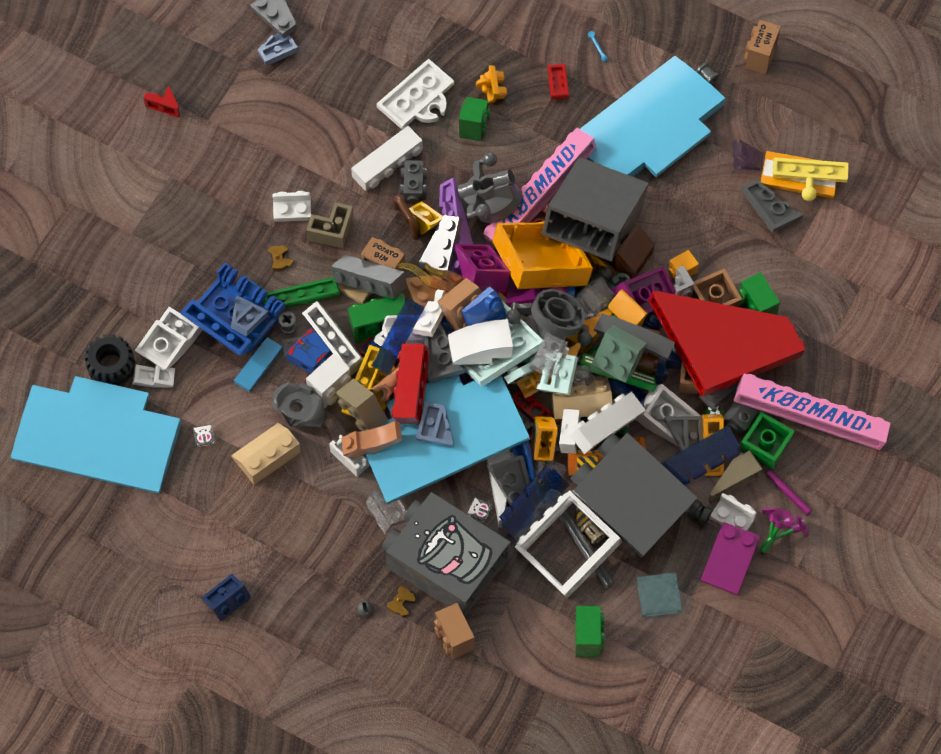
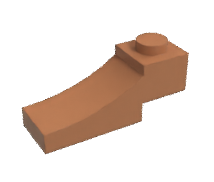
M394 421L378 428L360 432L354 431L342 437L343 456L355 459L366 453L375 454L402 441L400 423Z

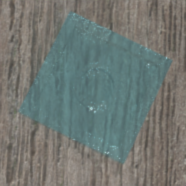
M676 573L636 578L642 617L682 612Z

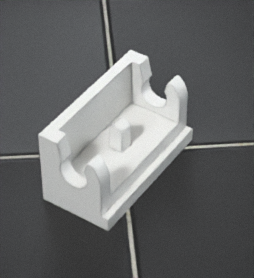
M341 434L337 442L332 441L329 443L330 452L358 477L370 466L369 461L363 455L355 459L343 456L341 438L344 436Z

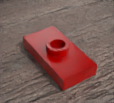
M547 65L551 100L569 98L566 65Z

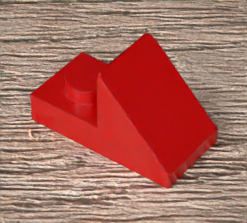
M169 86L163 97L157 93H145L143 97L145 107L174 117H180L179 106Z

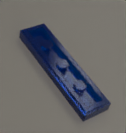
M409 298L405 300L371 364L372 367L389 375L398 358L402 344L406 343L424 310L423 306Z

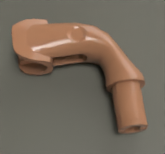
M400 361L390 374L370 388L375 393L379 390L382 391V396L379 398L382 403L386 402L394 393V388L397 387L396 371L399 369Z

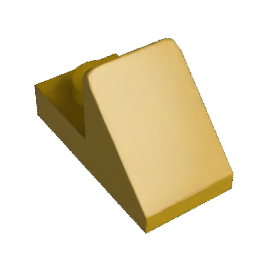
M422 201L409 208L419 223L421 235L437 227L443 217Z

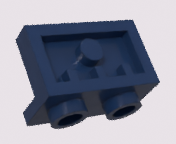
M233 574L229 575L201 597L202 601L215 613L219 621L225 619L251 598L245 585Z

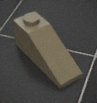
M750 450L746 453L740 452L734 457L710 492V503L720 499L723 493L727 495L761 476L762 468Z

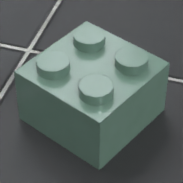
M613 325L605 332L592 365L626 382L634 374L647 343Z

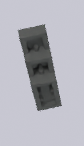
M603 313L594 328L595 332L604 336L605 332L614 325L646 342L644 354L647 355L649 352L664 361L668 359L675 342L657 333Z

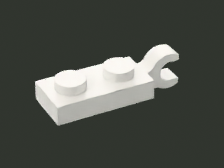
M438 289L435 293L434 302L428 301L413 328L415 334L429 337L434 335L444 316L437 301L444 296L445 290Z

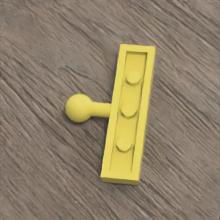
M774 157L772 177L806 180V188L802 191V197L806 201H813L817 196V192L813 188L814 180L847 183L848 163Z

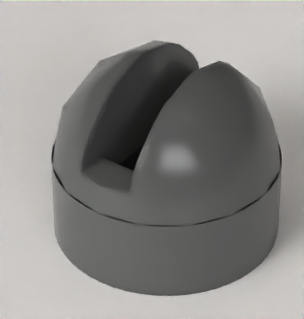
M367 600L361 601L357 606L358 614L361 617H369L373 613L371 602ZM364 604H366L368 612H364Z

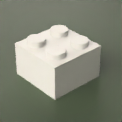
M332 354L306 378L308 386L312 387L313 393L321 397L325 409L328 405L331 406L336 402V392L351 381L350 368L340 358Z

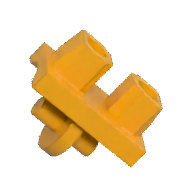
M490 65L489 71L481 75L480 80L476 82V87L482 90L483 93H487L488 103H494L496 99H504L507 95L506 87L498 86V83L502 84L504 81V72L496 71L495 66Z
M544 366L516 381L525 398L539 391L537 390V384L540 383ZM550 372V375H549V380H548V384H547V385H550V384H551V381H552V376H553V375L551 374V372Z

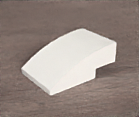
M168 307L161 319L154 322L135 349V352L167 371L188 350L202 332V329L176 310Z
M508 319L477 323L448 335L453 365L491 364L492 358L512 357L513 344Z

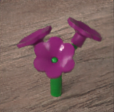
M780 508L762 509L764 515H769L770 523L769 536L759 549L763 553H767L775 540L788 534H795L801 531L805 537H808L809 532L800 514L796 517L797 524L792 526L795 523V519L789 511ZM783 526L786 528H791L783 533L776 535L779 529H781Z

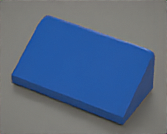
M529 440L512 447L514 457L523 455L529 480L536 479Z

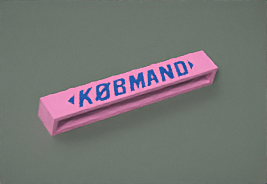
M579 128L569 133L563 144L559 145L555 153L545 160L540 170L532 175L531 180L526 185L522 186L523 197L517 209L507 218L493 222L485 228L483 235L486 243L496 249L492 240L497 223H531L554 197L578 158L587 159L596 149L594 138Z
M743 374L738 382L734 402L880 450L887 441L890 422L885 421L883 418L866 415L865 412L849 409L845 405L831 403L827 399L813 397L809 393L795 391L791 387L777 385L770 380L759 379L752 374Z

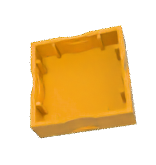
M544 221L537 223H497L492 242L501 259L511 271L510 275L517 289L588 285L593 267L584 251L542 235Z

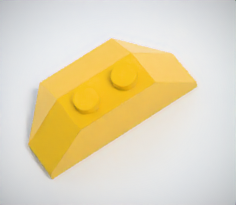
M369 345L355 380L374 393L381 408L385 411L387 404L386 402L382 403L379 399L382 396V391L379 390L375 393L370 388L390 374L395 367L387 350ZM347 409L341 410L342 413L351 415Z

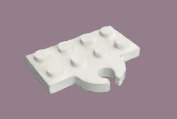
M428 59L377 103V108L402 130L414 119L425 123L438 121V116L431 113L430 110L437 108L440 110V114L444 116L447 103L443 94L454 85V80Z

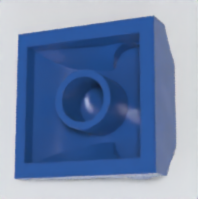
M490 287L462 310L467 326L486 321L506 319V311L502 299Z

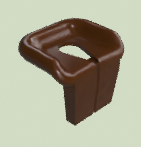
M395 195L393 197V209L400 211L406 222L409 223L412 239L419 240L421 238L419 223L409 208L420 202L407 206L401 196ZM428 199L422 200V202L433 209Z

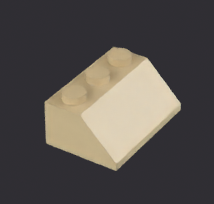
M277 423L235 452L231 457L253 485H255L301 453L300 443L286 427Z

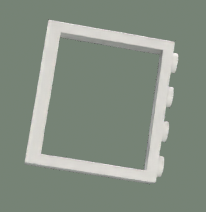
M570 490L558 498V503L554 507H549L545 511L544 517L540 521L532 524L530 531L526 535H522L515 546L517 551L567 599L622 543L620 537ZM573 503L609 539L562 585L526 550Z

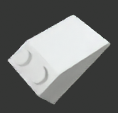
M661 384L656 386L654 392H648L641 403L645 411L635 420L649 431L678 446L664 417L701 415Z

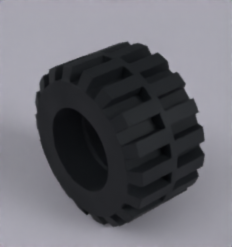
M107 334L103 335L104 338L101 339L97 337L95 338L96 342L92 341L89 344L90 348L87 347L84 358L90 377L94 381L112 385L116 384L117 386L121 385L120 382L122 381L125 383L128 381L127 377L133 375L132 371H134L135 367L131 346L122 337L116 338V335L111 334V337H108ZM116 355L120 357L119 361L113 366H102L100 364L101 360L106 356Z

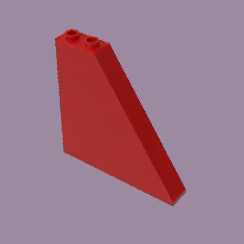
M653 291L648 300L669 339L675 342L674 348L701 397L738 383L744 373L756 376L801 358L806 350L803 340L798 337L796 328L793 323H790L788 317L660 291Z

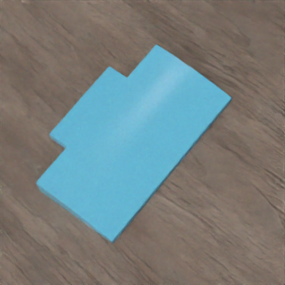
M674 56L580 128V130L592 136L596 144V149L587 160L633 177L646 167L655 177H658L711 135V131L702 122L724 106L725 97L701 75Z
M459 375L433 383H427L423 409L425 402L445 406L454 447L418 441L416 436L419 424H400L402 441L375 454L366 453V457L387 504H390L528 441L530 437L501 375L483 387L476 381L463 386ZM395 398L386 402L391 416L392 406L395 404ZM392 417V419H389L384 425L394 422L396 420Z
M77 376L74 378L69 393L32 385L15 439L11 460L160 494L182 424L180 418L145 411L149 399V393Z

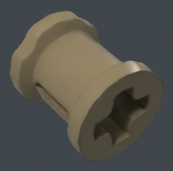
M591 520L587 521L580 529L582 533L585 532L593 545L599 543L606 536Z

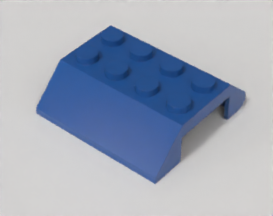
M224 263L217 271L218 279L198 302L192 299L180 314L241 356L253 351L277 324L286 304L272 296L264 306L263 303L268 292L265 289L262 290V287L252 280H247L245 275L239 278L235 286L234 281L238 271L229 264ZM237 295L268 310V316L248 336L231 329Z

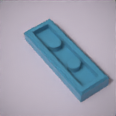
M267 337L234 379V383L250 393L281 353L283 346Z

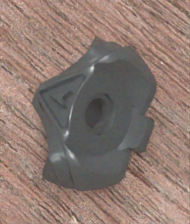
M288 382L278 387L273 393L272 408L284 418L290 427H321L327 418L321 397L314 394L312 387L304 383L297 386ZM297 404L302 410L294 412L292 406Z

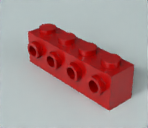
M402 344L398 354L400 364L399 369L396 371L395 404L392 406L391 413L392 417L400 424H420L430 356V350L425 344Z

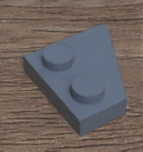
M278 33L274 36L271 35L267 42L258 49V54L266 66L299 52L290 34L283 38Z
M237 295L231 329L248 336L268 316V310Z
M425 402L416 436L418 441L454 447L444 405Z

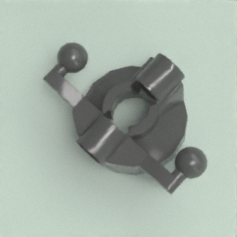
M487 152L482 159L475 160L473 164L474 175L468 182L458 185L460 198L469 205L467 208L468 219L478 217L481 222H498L512 214L521 203L523 197L522 190L517 184L511 169L484 176L482 166L484 164L486 166H493L497 162V156L493 152Z
M543 290L537 295L533 303H512L511 310L506 315V319H508L510 324H518L521 320V314L532 315L537 323L536 327L540 333L539 337L545 343V347L540 349L542 353H545V351L555 353L567 337L574 336L576 333H581L578 336V343L582 347L590 346L593 341L589 333V326L584 325L586 317L583 307L573 296L561 290Z

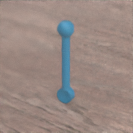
M588 32V38L594 42L601 55V60L606 62L608 56L604 55L595 39V32Z

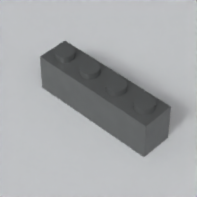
M345 254L331 266L334 282L390 299H395L407 288L404 271Z

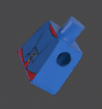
M312 328L287 352V360L310 374L331 356L329 347Z

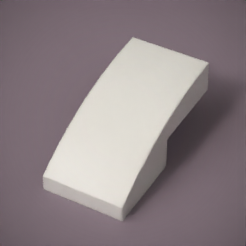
M136 364L132 385L159 388L173 387L175 368H169L165 371L158 365L153 368Z

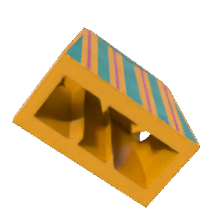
M536 416L534 418L531 438L534 460L553 461L558 428L555 419L552 417ZM541 443H544L546 447L542 448Z

